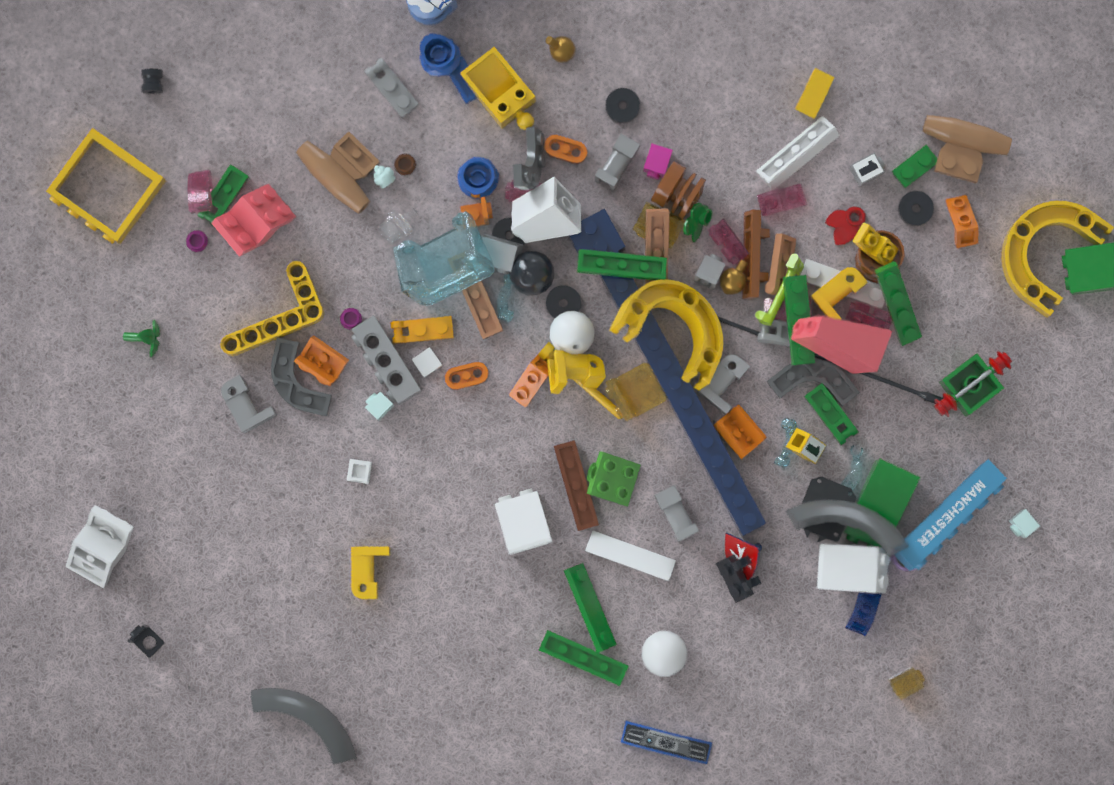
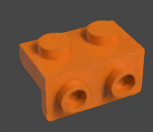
M313 335L294 362L298 364L301 370L314 375L320 383L331 386L337 381L349 359Z
M739 404L713 425L740 459H743L767 438Z

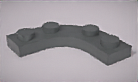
M536 127L526 128V164H513L514 187L521 190H531L539 185L542 167H545L546 164L545 156L542 153L545 137L542 130Z
M277 337L271 363V376L278 393L288 404L298 410L327 417L332 395L302 387L294 374V361L300 343Z
M815 359V363L789 364L766 381L779 399L803 382L814 381L820 384L823 383L841 407L860 393L840 368L828 361Z

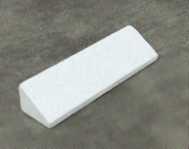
M820 117L756 172L772 191L775 190L839 136L836 127L825 117Z
M592 531L585 550L591 554L669 581L676 560L596 531Z

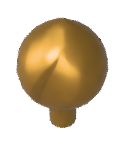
M548 36L545 42L550 46L549 50L555 61L565 63L574 57L576 47L569 37L559 36L554 39L552 36Z
M740 260L736 268L724 270L719 281L724 294H738L745 288L746 276L743 272L748 263Z

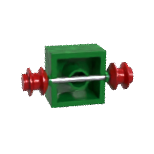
M997 351V358L989 357L990 366L988 367L978 353L970 357L939 381V384L946 393L942 394L943 399L941 401L935 399L936 405H934L936 411L941 416L946 415L949 417L948 411L951 409L957 411L958 407L965 417L972 414L1004 389L994 373L1004 375V368L1012 369L1010 365L1012 363L1011 358L1005 352L1000 353Z

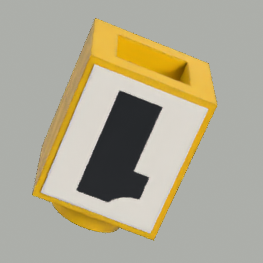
M796 428L786 445V448L814 464L817 463L826 447V444L816 437Z

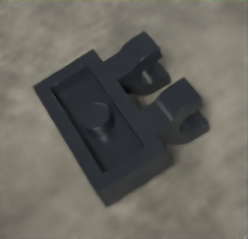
M734 554L716 563L735 603L754 595L752 588L762 583L758 575L747 580L742 568L752 563L748 555L737 560Z

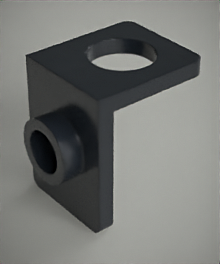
M138 625L129 634L131 637L127 640L129 643H134L148 658H151L164 645V641L148 625ZM148 636L156 640L155 647L150 650L146 649L143 645L144 639Z

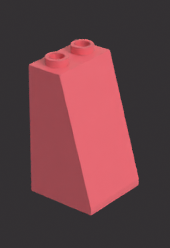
M818 316L798 319L793 327L791 340L846 371L857 374L878 371L892 331Z

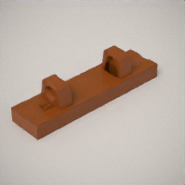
M753 209L744 212L743 261L748 263L743 272L746 276V285L742 290V299L747 300L759 298L760 282L769 281V273L760 272L761 239L770 238V229L761 228V210Z

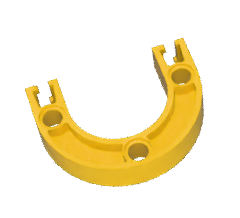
M1049 201L1036 205L1026 211L1010 227L1002 246V268L1009 286L1021 300L1046 318L1051 316L1054 310L1046 308L1039 301L1040 298L1044 295L1053 300V304L1059 305L1063 297L1040 282L1029 268L1027 248L1033 235L1044 227L1064 226L1072 229L1093 245L1103 244L1105 239H1100L1090 229L1095 225L1104 230L1106 235H1109L1114 229L1111 224L1088 208L1069 201ZM1080 216L1088 220L1087 227L1079 224ZM1018 226H1023L1026 228V236H1021L1018 234ZM1028 287H1034L1037 290L1036 297L1028 295Z
M675 280L652 281L631 294L621 305L609 331L618 334L620 329L627 323L629 329L622 339L629 342L639 334L650 309L664 308L676 313L687 324L693 339V352L681 379L689 383L691 378L700 372L699 381L694 385V388L699 391L710 384L723 351L721 324L710 303L694 288Z

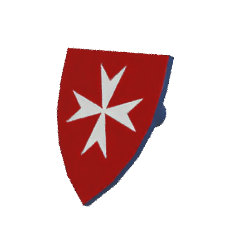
M725 533L726 558L735 554L737 560L748 555L752 563L743 567L742 570L747 580L751 579L758 567L759 552L762 551V545L760 543L753 545L736 536Z

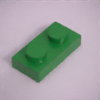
M926 144L891 172L905 189L936 165L937 157Z

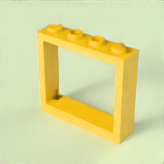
M92 128L46 192L51 195L49 200L60 207L63 203L69 208L67 212L78 219L81 216L87 220L85 225L93 231L99 229L104 232L102 237L112 244L115 241L121 244L166 180ZM94 141L152 181L116 232L58 192Z

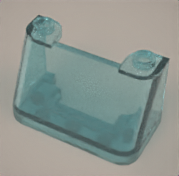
M467 211L457 214L452 219L454 229L421 246L407 240L393 248L401 292L423 306L433 305L494 273L493 261L473 216Z

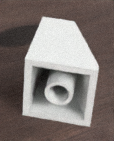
M552 177L512 202L511 230L516 237H520L525 243L574 235L581 232V204L555 177Z
M532 488L519 492L520 496L512 498L511 495L498 498L499 502L495 503L509 555L552 543L538 492H533Z
M820 544L817 589L886 593V588L889 584L887 569L890 557L883 548Z

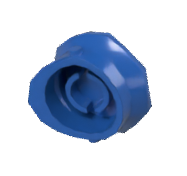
M431 33L423 37L420 43L421 55L419 57L423 69L431 76L450 75L460 65V48L451 38L448 39L440 34Z
M472 157L459 168L457 175L458 184L461 191L473 199L487 197L497 187L499 172L489 159Z

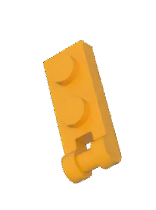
M452 316L390 322L391 329L394 332L392 344L454 338ZM402 328H409V336H403Z

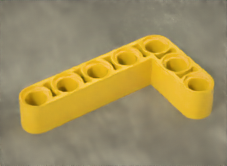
M293 261L287 266L286 270L299 306L224 336L220 343L223 352L230 356H236L274 341L277 337L281 338L314 325L323 319L324 310L308 269L302 262ZM295 267L303 268V274L300 277L292 276V271ZM309 287L311 288V294L306 298L301 297V289ZM312 307L319 309V314L315 318L308 316V311ZM293 315L298 316L299 321L297 325L289 326V317ZM273 323L277 324L278 331L272 335L268 334V326ZM250 332H256L258 335L257 340L253 343L247 341V335ZM230 340H236L237 347L233 351H228L226 347Z

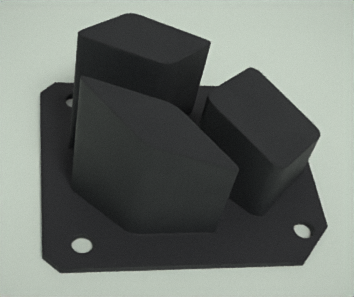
M821 476L811 479L801 504L816 500H842L855 503L857 497L851 488ZM824 522L823 524L811 525L802 529H804L807 538L811 532L819 536L817 542L828 539L836 543L840 541L846 525H841L838 522Z

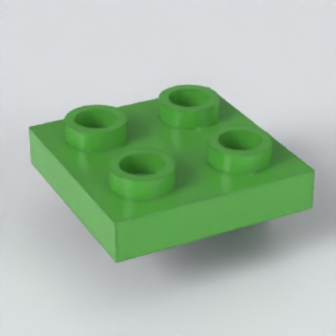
M599 451L596 463H592L587 472V480L590 484L586 494L628 507L641 464Z

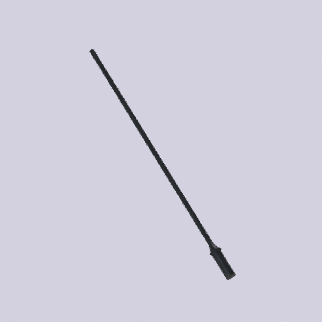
M718 317L720 322L758 336L761 333ZM814 352L816 358L832 363ZM869 372L859 373L916 394L924 401L936 404L935 399L939 401L943 399V397L929 393V391H917Z

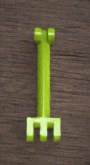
M797 254L790 256L786 264L788 272L785 277L801 275L804 263ZM783 282L768 313L763 311L755 313V317L761 324L772 325L785 298Z

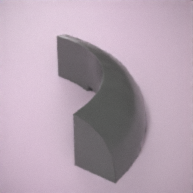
M816 500L799 504L786 510V514L796 531L811 525L823 524L824 522H838L841 525L859 528L868 533L884 549L889 557L909 547L903 535L887 519L875 511L856 503L842 500Z
M261 688L251 690L253 713L261 711L281 712L305 722L323 740L333 764L357 758L351 739L342 724L332 712L318 701L299 692L287 689Z

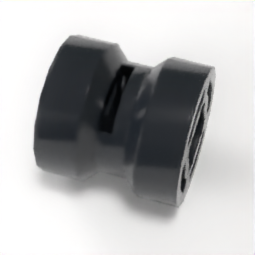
M155 68L141 70V78L144 80V83L141 85V93H163V85L160 81L163 78V70Z

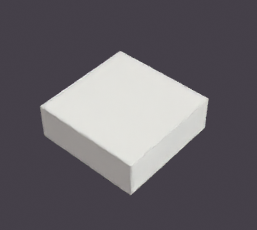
M430 347L412 359L424 378L443 366Z
M350 459L347 481L369 484L372 462Z

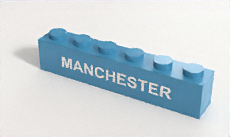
M989 459L984 461L905 538L909 547L894 554V556L909 571L915 568L917 570L921 569L928 562L926 557L930 553L935 555L943 547L941 543L946 538L950 540L958 533L956 528L961 523L965 525L974 517L972 512L976 508L981 510L989 502L987 498L992 493L996 495L1004 488L1002 483L1007 478Z

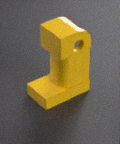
M847 267L813 293L811 298L827 317L842 320L833 307L851 292L856 294L868 282L856 268ZM852 276L854 281L847 282L846 277Z
M555 350L554 359L547 360L550 391L552 394H560L568 383L567 379L580 380L582 387L597 389L606 378L603 361L593 354H570L562 350ZM590 363H594L596 368L592 367Z
M389 546L351 547V590L355 597L359 599H378V582H375V556H390ZM361 584L366 585L367 589L365 592L360 591Z

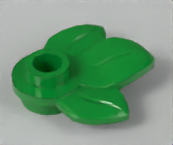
M702 203L693 205L690 210L691 216L686 219L683 226L684 235L692 234L693 243L700 237L703 225L707 226L712 219V209H709L707 205H702Z

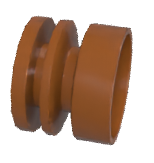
M674 161L659 183L651 201L662 208L669 201L673 202L672 214L680 206L682 210L678 217L683 220L690 213L693 205L699 201L706 179L701 177L696 185L693 184L697 174L693 173L686 180L684 178L686 167Z
M878 230L877 232L881 236L888 238L899 249L892 262L895 261L900 270L905 256L901 240L891 232ZM858 248L855 257L856 269L866 280L879 284L874 270L883 265L876 263L873 258Z

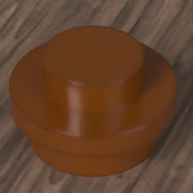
M409 154L399 155L394 162L395 170L403 176L412 174L416 169L414 157Z

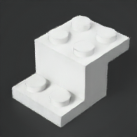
M95 505L90 511L87 524L72 543L66 567L104 588L109 581L112 569L126 552L133 526Z

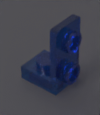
M859 592L854 609L847 620L845 628L866 636L874 622L882 593Z

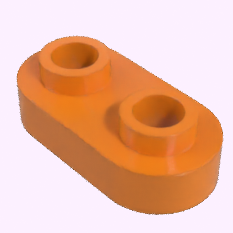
M551 135L545 141V152L550 157L572 164H580L587 157V148L582 142L560 135ZM557 143L560 146V148L556 151L552 150L551 148L552 144ZM579 150L581 154L578 157H574L572 152Z
M481 362L453 367L446 372L445 382L453 390L479 385L487 380L488 369ZM477 369L482 372V375L478 378L473 375V372ZM454 375L460 376L458 383L452 381Z

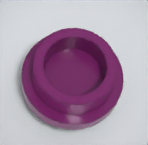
M194 230L188 234L186 245L193 252H201L208 245V237L204 232Z
M347 308L341 313L340 322L344 328L352 330L362 323V315L355 308Z

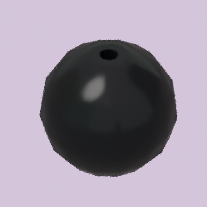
M526 251L519 254L510 272V280L514 288L527 296L546 292L554 279V266L551 260L545 254L538 251Z

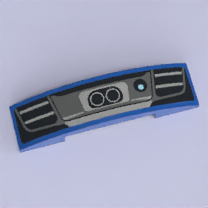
M629 721L625 722L621 743L703 764L708 763L712 742Z

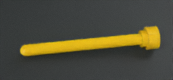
M548 342L538 353V356L543 360L554 359V346ZM574 380L579 386L582 387V383L580 380ZM582 387L617 419L624 417L623 411L599 390Z

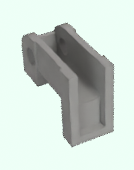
M620 134L602 169L599 168L597 171L595 182L598 184L600 180L610 185V191L614 192L629 163L632 162L637 154L640 144Z
M727 355L718 364L710 384L696 392L726 415L732 407L721 396L735 379L739 380L750 366L736 355ZM729 363H733L735 365L734 370H730L728 368Z
M238 375L223 384L221 394L240 430L245 434L276 417L277 414L271 406L258 413L247 394L250 391L243 377ZM236 389V394L231 396V390Z
M675 485L654 495L661 511L663 510L675 533L674 536L677 542L699 531L696 524H693L689 518Z

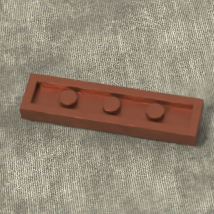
M575 440L553 446L577 530L581 531L599 526L591 495L586 494L588 485Z

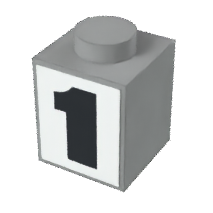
M875 153L853 163L849 167L859 187L885 173V164L880 156L877 157Z

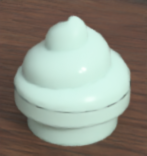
M375 166L374 182L376 185L385 188L396 179L391 168Z

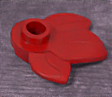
M856 206L850 207L846 211L836 210L827 217L825 224L835 228V244L844 245L854 239L862 224L865 223L866 214L863 209ZM857 214L859 220L856 222L852 221L851 215Z

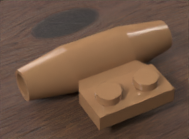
M927 115L922 132L946 143L939 151L934 172L972 183L978 182L983 164L981 153L1008 155L1012 143V138L989 127L952 117Z
M349 131L333 146L330 155L310 141L304 142L298 148L296 154L309 172L336 199L358 214L370 204L371 201L357 184L356 180L365 178L374 170L376 165L380 164V161Z

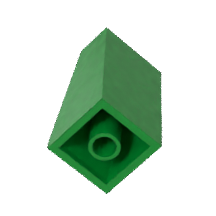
M1114 242L1065 250V255L1062 256L1063 268L1068 270V277H1065L1066 290H1070L1072 295L1114 290Z
M879 458L874 461L856 504L875 511L897 527L921 477ZM845 526L843 531L846 534L845 539L855 544L861 541L867 544L866 547L882 548L865 531Z

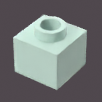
M379 392L378 394L373 393L366 400L368 405L365 408L380 421L394 405Z
M1026 509L1021 510L1009 520L1012 524L1010 529L1017 537L1021 535L1023 538H1026L1040 527Z

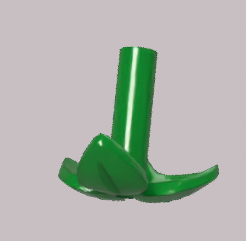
M152 320L153 330L145 329L139 333L124 332L123 340L144 342L151 345L149 357L152 358L160 344L157 340V337L160 336L159 326L156 320Z

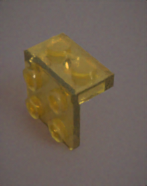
M642 363L619 377L611 378L605 382L607 385L605 391L611 400L614 398L617 407H615L616 412L625 421H630L667 400L648 363Z

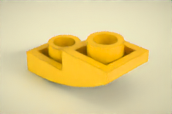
M814 68L795 106V110L815 119L834 80V76Z
M866 223L862 224L853 239V242L862 251L883 266L891 263L899 250L888 238L881 236L870 224Z

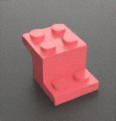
M268 183L243 195L229 212L215 218L212 225L240 257L265 244L280 227L293 221L296 216Z

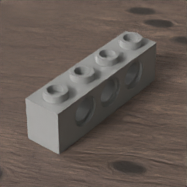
M374 315L352 329L354 333L351 336L357 347L362 345L366 353L363 354V357L369 366L374 364L377 372L374 374L380 384L385 383L389 388L386 393L392 403L397 401L401 405L422 392ZM373 337L378 338V347L374 349L369 348L367 345L368 340ZM383 356L391 358V363L387 367L379 365V360ZM396 374L401 375L403 378L402 383L398 386H393L391 384L392 376Z

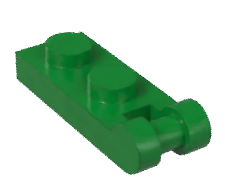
M230 164L199 210L197 216L203 220L207 219L210 221V225H212L215 218L228 211L250 177ZM212 206L218 208L216 214L210 212Z
M823 383L804 396L840 446L846 443V439L851 435L854 437L859 433ZM843 423L846 429L840 433L837 427Z

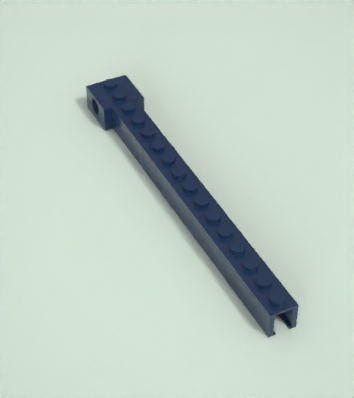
M605 208L581 221L580 233L568 235L577 254L579 249L621 253L626 248ZM599 275L618 311L623 302L638 290L633 278ZM649 311L639 334L633 339L742 537L765 525L766 521L690 382L687 383L681 379L684 371L653 314Z

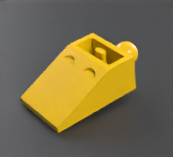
M495 47L491 48L460 73L479 101L502 129L516 117L519 128L526 130V128L533 126V116L524 111L536 102L535 95ZM520 91L523 92V97L518 98L516 96ZM502 105L507 107L505 111L499 110Z

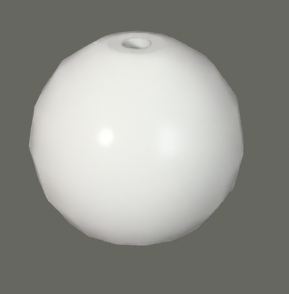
M566 311L557 316L550 325V340L556 350H562L570 354H583L594 341V326L585 314L577 311Z
M670 631L654 633L646 639L642 647V660L645 667L657 676L669 677L676 674L684 667L687 661L685 642L678 635Z

